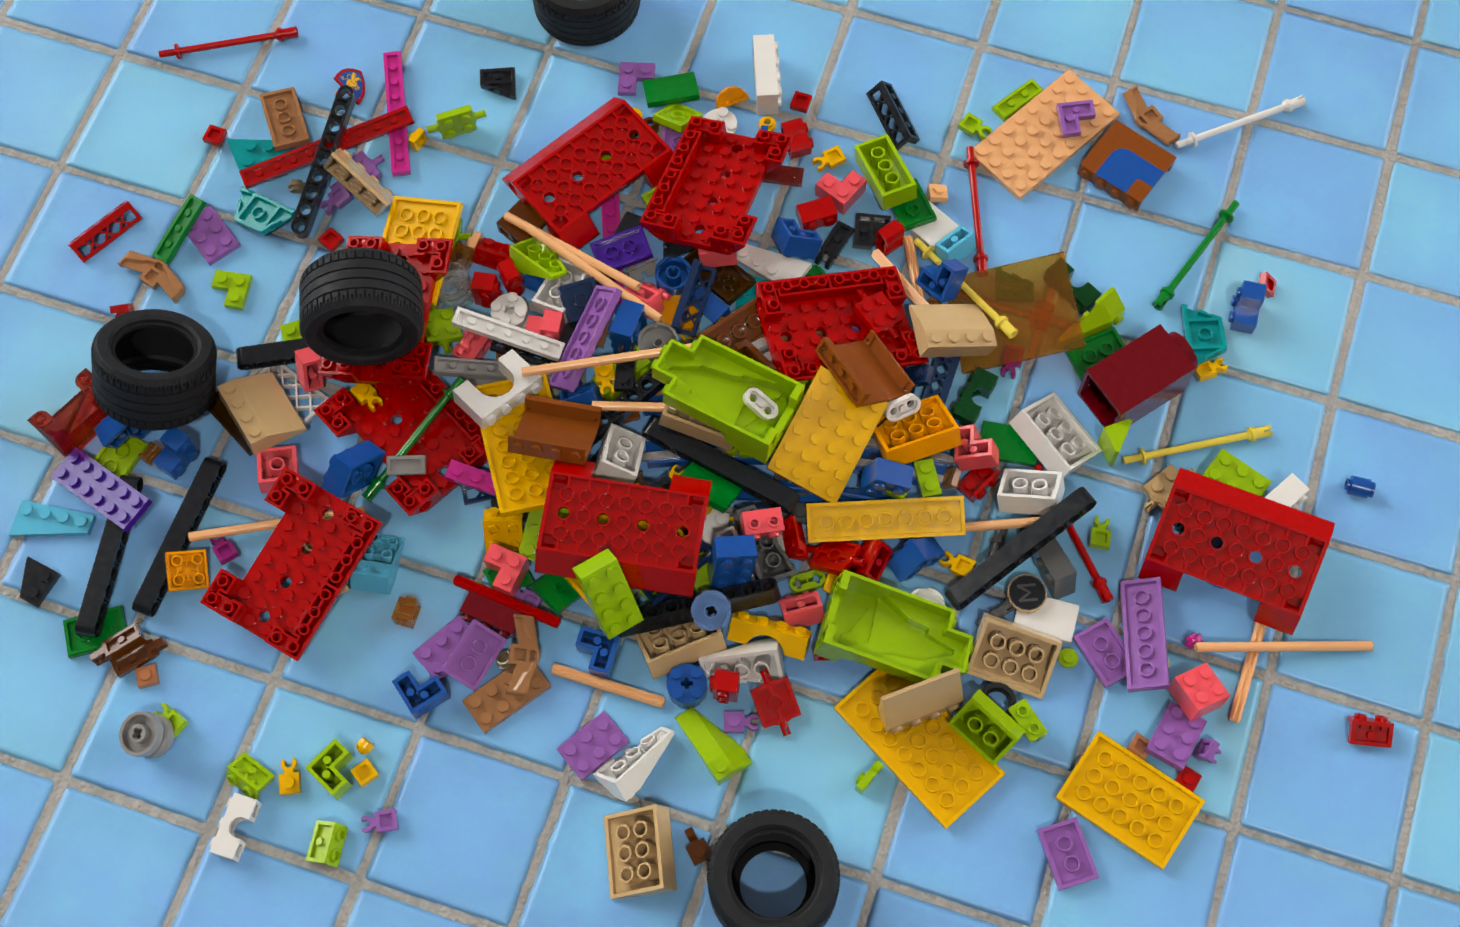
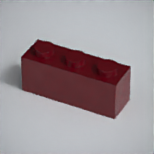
M471 590L459 610L464 621L471 623L475 619L491 630L498 632L505 639L510 637L514 640L517 635L513 615H524L517 610Z

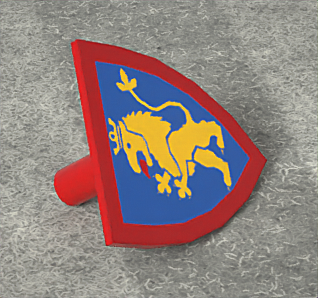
M353 68L339 71L333 79L340 86H350L356 96V104L359 105L365 95V82L362 72Z

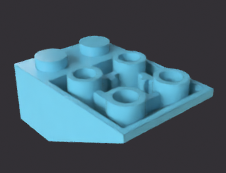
M376 534L350 577L351 589L389 595L396 579L405 538Z

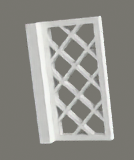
M285 365L277 366L281 369V374H274L276 379L281 378L282 385L280 386L283 391L284 389H295V395L287 397L289 400H296L294 409L298 416L299 411L310 410V414L305 419L300 417L306 426L317 416L312 410L320 406L312 405V399L321 398L325 402L329 397L319 390L311 391L309 394L298 395V388H302V386L298 384L297 374ZM275 366L266 367L258 374L270 373ZM284 378L295 379V384L284 385ZM309 399V405L298 406V400Z

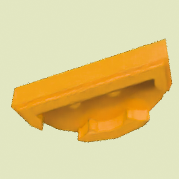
M726 87L721 90L716 98V109L720 107L726 108L750 98L747 92L740 87Z

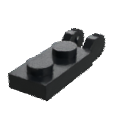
M838 221L822 245L815 263L819 265L825 254L830 257L826 261L824 268L829 270L853 235L855 229Z
M619 343L618 354L624 353L625 345L624 343ZM631 343L630 352L636 351V343ZM637 361L616 364L615 392H634Z

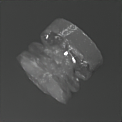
M449 262L447 275L444 276L439 293V299L444 306L453 310H457L458 306L465 309L474 301L470 289L472 278L463 265L457 262Z

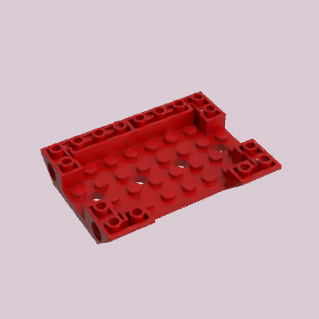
M613 97L503 177L502 181L524 205L528 203L547 223L548 231L553 236L580 249L599 235L588 214L642 174L644 175V181L651 188L656 187L673 151L625 100ZM633 133L639 135L637 139H631L629 136ZM604 154H609L611 158L608 160H603L601 156ZM575 175H581L583 177L580 181H575L573 179ZM546 196L554 197V200L551 202H547L544 199Z
M691 116L641 217L640 225L662 241L725 255H731L746 246L757 221V217L747 214L765 174L782 165L794 139L793 136L759 129L756 137L752 138L726 132L725 122ZM723 175L729 176L726 179L721 178ZM712 202L717 203V204H715V205H713V206H710V205H709V204L712 203ZM697 230H704L701 233H696Z
M348 236L346 248L384 250L407 259V262L416 269L422 281L424 331L419 343L409 353L399 359L386 363L382 369H378V365H345L321 357L318 374L344 383L416 386L425 381L433 344L424 343L435 284L447 275L454 240L417 238L416 244L388 243L380 236Z
M896 266L757 282V314L773 365L777 368L776 371L796 381L812 380L820 366L828 369L815 352L822 338H824L817 335V331L823 332L825 337H829L835 345L863 341L870 331L852 310L854 304L861 301L855 293L860 288H862L867 296L882 291L904 318L900 324L894 327L895 331L900 335L897 340L893 341L888 333L878 335L899 365L905 367L929 363L928 357L919 356L915 333L910 328L903 308V303L907 296ZM851 327H857L860 332L853 331ZM781 336H787L790 341L782 340Z
M386 363L379 364L378 369L385 367ZM429 368L426 380L416 386L370 384L379 393L378 397L383 401L382 406L378 403L373 404L375 412L369 409L368 403L362 406L350 394V391H347L344 387L313 411L337 438L357 433L364 441L369 440L384 450L386 453L382 462L387 466L386 456H395L445 394L442 388L448 390L445 384L436 375H433ZM450 399L406 454L426 455V475L396 476V480L384 489L409 516L430 510L459 486L458 483L447 480L445 476L440 475L442 469L449 467L451 459L478 469L488 462L480 426L453 399ZM396 417L402 418L399 424H393L392 421ZM418 443H426L424 449H416Z
M554 461L550 472L536 546L535 573L577 579L572 568L609 549L617 559L630 588L693 598L712 481L673 475L670 488L663 489L593 478L595 462L586 461L585 465ZM560 509H568V517L560 518L558 516ZM600 515H607L609 521L607 524L601 525L597 521ZM640 521H646L649 526L647 530L640 531L637 528V524ZM685 527L688 530V535L679 537L677 530Z
M284 467L264 499L285 512L282 519L245 578L242 580L221 568L200 603L265 640L264 642L294 660L299 661L383 523L339 499L289 468ZM332 510L333 517L330 520H325V513ZM307 544L312 545V551L309 554H305L303 551ZM286 578L291 579V585L288 588H284L282 585L283 580ZM264 612H269L270 614L267 622H262L261 620Z
M1180 467L1138 578L1161 577L1162 587L1176 592L1184 573L1260 602L1253 619L1254 622L1292 636L1302 616L1327 551L1335 523ZM1175 523H1181L1184 526L1182 534H1175L1172 527ZM1214 537L1222 539L1223 545L1221 548L1215 549L1212 547L1211 540ZM1257 551L1262 555V560L1259 563H1253L1250 560L1252 552ZM1292 566H1298L1301 569V575L1298 578L1290 575L1289 570Z

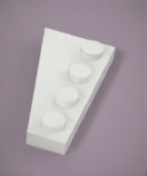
M748 244L736 252L738 264L767 281L805 277L812 268L811 263L792 257H785L782 254Z

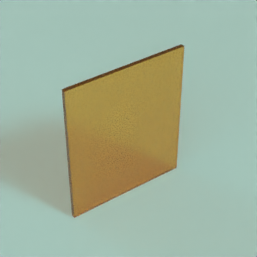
M1064 251L966 274L964 282L997 314L1006 316L1008 321L1018 329V334L1014 338L1009 339L1003 331L994 326L995 321L982 310L994 329L997 347L988 356H961L960 364L963 374H968L972 371L976 372L978 367L986 370L1085 348L1086 343L1083 338ZM962 289L959 290L956 300L948 301V304H976Z

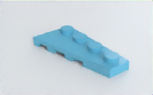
M22 500L8 535L11 538L18 536L36 537L39 535H46L47 537L55 535H91L97 517L92 514Z

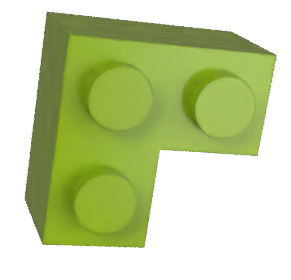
M335 738L305 768L337 801L352 787L340 771L354 757Z

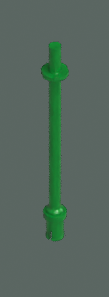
M1234 200L1227 210H1220L1218 222L1169 286L1163 287L1160 290L1159 296L1152 303L1156 310L1162 311L1166 303L1173 299L1176 287L1224 224L1233 221L1234 216L1232 214L1240 205L1238 201Z
M458 376L448 390L442 388L445 394L395 456H405L450 399L454 400L452 390L464 382L461 377ZM387 467L379 477L371 479V484L361 494L369 502H372L378 492L385 488V480L389 477L387 476Z

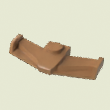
M1137 85L1123 93L1135 118L1134 123L1139 129L1147 130L1168 147L1180 139L1181 135L1179 133H1175L1161 123L1164 117L1153 105L1147 108L1137 89Z
M130 250L118 263L122 268L142 273L139 279L153 290H156L160 285L174 303H177L185 294V286L169 269L168 265L160 259L157 260Z
M514 614L518 644H510L508 665L516 666L505 694L525 696L527 695L537 664L540 662L541 651L538 646L534 616Z

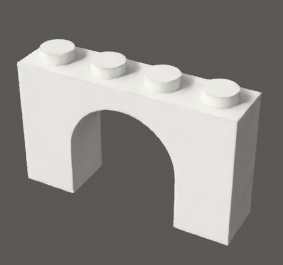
M511 349L498 358L499 371L513 384L512 389L508 393L498 397L486 396L467 380L452 390L454 402L484 430L488 426L495 424L502 416L509 414L513 408L523 404L527 394H537L543 388L542 376L523 377L521 368L529 367L530 365Z

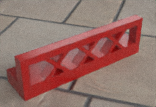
M125 200L67 245L84 263L142 218L132 205ZM130 209L136 218L131 222L123 221V215ZM112 222L120 223L119 231L116 233L108 232L109 224ZM97 233L105 234V241L102 244L94 243V236ZM83 244L91 245L90 253L85 257L77 250Z

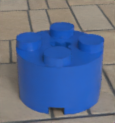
M669 256L660 260L655 269L656 287L665 289L671 296L682 295L691 269L688 261L679 256L677 258Z
M681 664L674 667L667 678L669 698L674 704L683 709L695 708L700 705L708 692L707 679L702 669L693 664ZM685 684L690 685L689 689H685Z

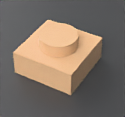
M929 184L927 188L929 202L947 203V186Z
M474 231L472 237L468 238L467 247L470 255L474 256L475 247L483 239L480 232Z

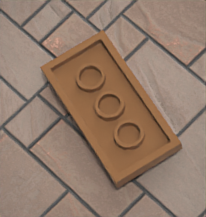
M294 87L259 95L275 152L310 143Z
M514 665L462 700L484 734L551 688V685L538 667H536L527 695L525 696L505 694L516 666Z

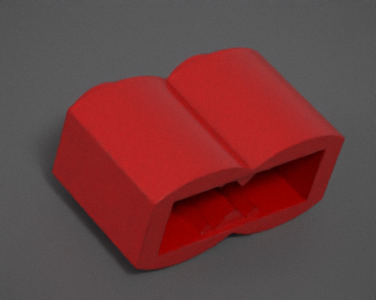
M802 118L781 123V133L793 136L794 138L788 150L790 159L809 155L812 148H814L812 138L807 135L809 132L807 123H803Z
M894 219L876 231L877 240H875V248L879 249L885 256H888L901 247L905 231L903 224Z
M508 258L497 264L499 278L507 293L515 292L518 296L522 295L525 291L523 277L513 259Z

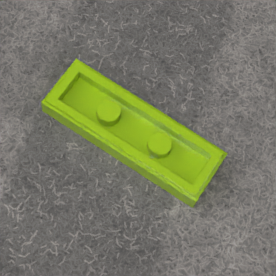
M1030 79L992 107V111L1004 122L1041 93L1043 89L1033 79Z

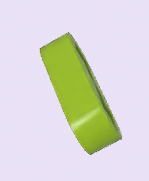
M812 570L793 576L789 581V589L796 595L802 594V591L806 590L809 592L818 590L825 584V574L822 571ZM814 576L822 578L820 579V583H816V581L811 580L814 579ZM795 581H798L799 583H804L801 585L800 589H798L797 586H794Z

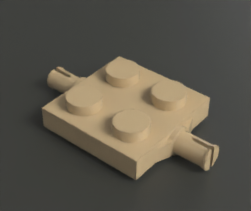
M1172 464L1143 486L1142 490L1151 500L1143 506L1144 511L1146 510L1147 513L1155 507L1164 510L1179 472ZM1191 468V469L1189 470V471H1192V472L1197 473L1196 471H1194L1193 468Z

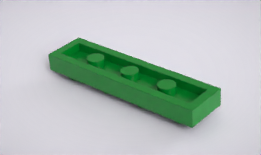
M190 193L152 255L169 265L207 203Z

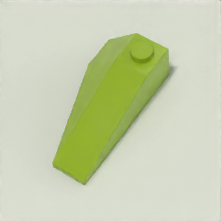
M532 237L509 246L510 258L513 259L520 273L548 280H554L567 275V270L562 261L557 258V253L536 238Z
M1113 286L1095 301L1096 304L1090 313L1086 311L1078 321V325L1074 323L1057 340L1054 349L1057 351L1063 349L1066 346L1107 330L1114 324L1117 326L1123 321L1125 307Z
M694 708L688 709L675 718L718 786L753 764L742 746Z

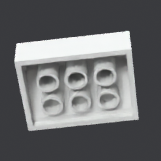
M1055 392L1022 409L1009 422L1048 471L1063 472V478L1069 476L1102 452V449Z

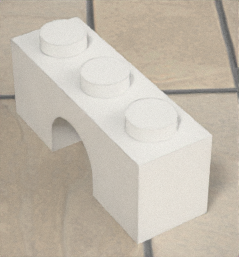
M234 792L233 797H230L227 802L225 816L219 821L218 833L211 840L210 852L216 856L238 863L246 843L235 837V827L243 821L255 823L262 803L256 799Z

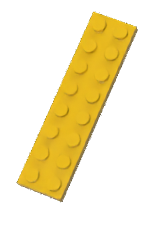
M964 496L806 504L808 543L966 535Z

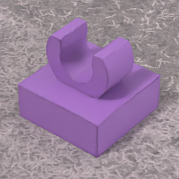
M1201 739L1193 757L1198 761L1216 764L1217 761L1214 759L1215 754H1221V750L1218 749L1220 743L1212 739Z

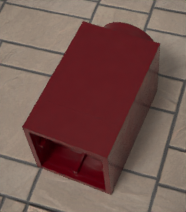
M1159 324L1087 369L1077 394L1103 427L1126 419L1133 420L1131 423L1133 424L1184 392L1194 371L1198 367L1197 357L1191 345L1182 335L1177 332L1167 333L1162 325Z

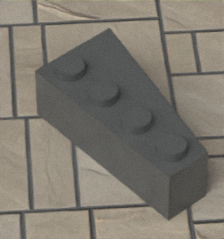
M755 505L736 510L732 515L739 536H742L740 514L746 511L757 510ZM768 536L760 537V540L755 541L758 556L753 575L756 580L771 577L778 583L798 574L786 553L783 552L777 543L776 538L769 539Z
M1032 514L1025 518L1041 517L1042 515ZM1026 528L1016 529L1017 535L1020 534ZM1054 538L1033 554L1031 558L1051 597L1058 600L1075 593L1077 572L1057 539Z

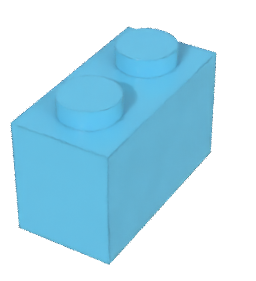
M963 225L959 226L935 244L936 255L942 261L955 258L959 261L976 249L975 233Z

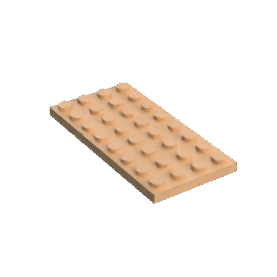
M1069 69L988 135L986 139L974 147V158L979 160V165L1020 201L1117 120L1120 113ZM1093 100L1096 113L1095 119L1079 120L1080 136L1062 138L1056 109L1057 103Z

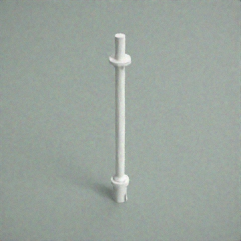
M1303 95L1290 100L1285 99L1281 105L1197 135L1194 132H1189L1188 138L1175 142L1174 146L1176 149L1187 145L1197 147L1198 141L1282 111L1290 113L1293 109L1306 106V99Z

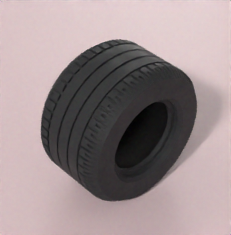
M533 0L537 19L550 35L571 45L594 46L611 41L623 34L636 18L640 0Z
M346 248L321 256L305 269L299 283V330L303 341L319 356L345 365H378L403 357L419 343L424 331L422 281L418 272L403 258L374 248Z
M161 309L132 311L106 323L100 328L93 339L91 346L93 396L100 409L119 423L142 430H169L196 420L211 406L216 393L217 348L211 334L192 318L177 312ZM160 370V371H166V372H165V373H147V372H141V371Z
M766 809L761 812L756 811L753 814H747L744 818L741 817L737 822H733L730 828L727 827L723 832L724 834H721L718 841H716L707 867V886L711 905L723 927L825 926L833 913L840 888V869L834 847L828 837L824 835V832L820 828L818 829L816 824L811 823L809 819L803 818L799 814L796 815L791 811L786 812V810L777 811V809L769 811ZM767 851H779L790 855L800 864L806 876L807 888L802 903L795 911L780 918H767L753 912L744 902L740 891V878L746 864L756 855Z

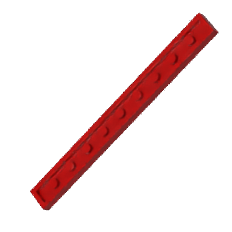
M407 105L346 129L340 148L348 150L414 124ZM320 140L240 170L239 173L246 189L312 164ZM328 143L326 148H331L334 143Z

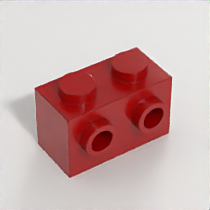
M831 195L796 205V216L801 229L814 231L817 228L829 227L837 223L838 213Z
M474 271L470 289L475 305L491 308V303L503 295V291L500 290V282H498L496 274Z
M865 540L862 545V552L857 558L865 559L866 564L863 568L853 565L850 571L879 581L893 550L882 540Z
M716 669L715 676L711 675L709 683L713 699L723 704H728V702L737 703L740 673Z

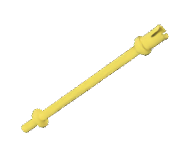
M916 238L914 244L923 252L921 257L924 260L929 258L940 267L942 260L934 253L935 247H927L919 238ZM963 281L960 289L995 321L994 326L997 329L1003 331L1009 339L1014 338L1018 334V329L1008 321L1006 316L997 314Z
M1270 425L1257 428L1248 427L1242 433L1145 452L1143 448H1140L1138 454L1122 457L1123 464L1140 461L1142 465H1146L1148 459L1245 439L1255 442L1256 439L1272 437L1273 432L1272 430L1268 431V429H1272Z

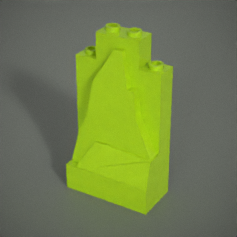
M702 334L698 340L695 339L692 342L691 347L671 338L668 344L663 345L660 357L658 359L655 358L651 364L652 378L666 384L662 390L663 403L719 430L725 437L724 441L766 464L802 401L805 385ZM749 388H758L777 404L779 411L773 420H762L744 404L743 394ZM750 396V400L754 402V398ZM764 409L765 413L769 414V411Z
M844 569L833 582L813 654L835 662L837 659L853 660L908 681L919 683L959 668L960 676L964 673L966 674L970 667V662H968L969 655L974 650V644H972L974 636L953 629L957 618H955L956 610Z

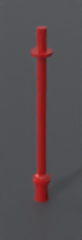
M296 26L284 29L280 27L271 33L179 47L178 44H174V49L159 51V57L176 55L177 59H181V54L277 39L281 42L284 39L299 37Z
M968 146L966 147L967 160L964 161V167L969 171L977 252L973 260L976 263V276L984 278L988 276V255L984 253L976 178V168L979 166V160L974 158V147Z
M1041 464L1034 467L1035 470L1044 471ZM1072 524L1066 530L1093 579L1091 586L1093 589H1096L1102 603L1106 604L1114 599L1106 584L1107 580L1098 574Z

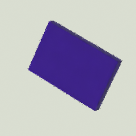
M642 225L589 243L595 259L618 271L653 258Z

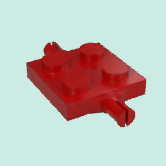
M862 288L857 289L855 293L861 301L852 307L855 314L869 331L873 329L877 336L882 333H888L893 341L897 340L900 335L895 331L894 327L904 320L901 314L882 291L867 296Z
M848 541L823 542L817 547L807 544L808 553L813 554V557L808 562L811 569L839 576L844 569L849 570L853 565L863 568L866 564L865 559L857 558L862 552V547L859 544Z
M768 669L762 670L760 674L764 683L755 689L749 690L763 729L772 725H779L783 737L791 734L787 722L794 717L802 715L788 676L779 680H771Z

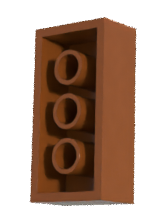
M756 297L695 336L698 340L702 334L732 349L733 344L747 339L752 343L765 337L757 314Z

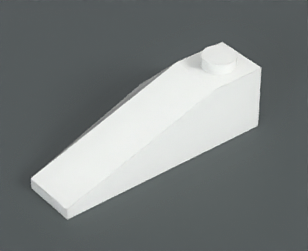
M774 638L757 640L746 645L743 644L699 657L700 667L708 678L711 675L715 676L716 669L740 673V683H747L748 681L762 685L764 682L760 671L768 669L771 680H779L785 677L782 648L780 643Z
M662 726L642 738L638 746L631 749L628 747L623 750L625 752L624 755L616 760L612 757L593 773V776L614 797L625 802L628 801L641 789L674 736V731Z

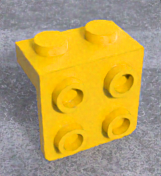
M491 507L484 509L482 522L486 553L492 543L513 552H519L523 537L524 513L501 517L499 508Z

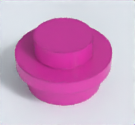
M1193 632L1186 636V641L1183 643L1184 646H1187L1190 650L1194 648L1195 642H1203L1201 633L1196 635Z

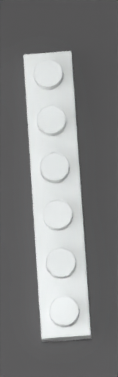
M459 306L451 322V326L559 362L565 348L564 342Z

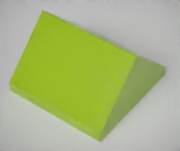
M1126 419L1103 428L1098 445L1102 449L1108 466H1113L1133 420Z

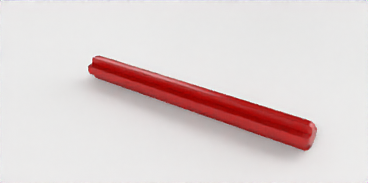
M459 574L453 579V584L467 591L471 590L517 610L524 615L534 616L535 620L554 628H558L561 624V618Z

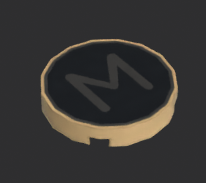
M1022 574L1011 580L1007 588V599L1017 611L1029 614L1038 611L1047 599V590L1040 578L1031 574Z

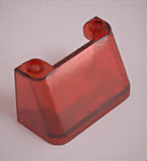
M87 368L81 371L75 379V383L81 391L53 416L46 411H38L27 420L64 457H67L75 447L81 450L96 437L97 434L94 429L100 424L101 420L108 416L95 401L92 392V373Z

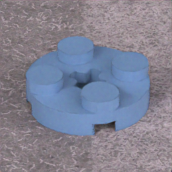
M707 589L702 591L694 598L691 606V615L695 624L707 631H714V629L724 627L731 617L730 600L723 593L716 590ZM714 606L717 612L711 613V615L707 614L708 610L706 608Z

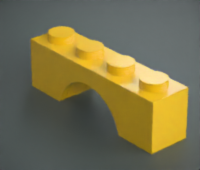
M747 611L735 612L731 618L727 640L746 645L755 636L767 635L780 643L785 656L804 661L808 654L812 631L807 630L805 627L788 625L783 621H772L765 616H754Z

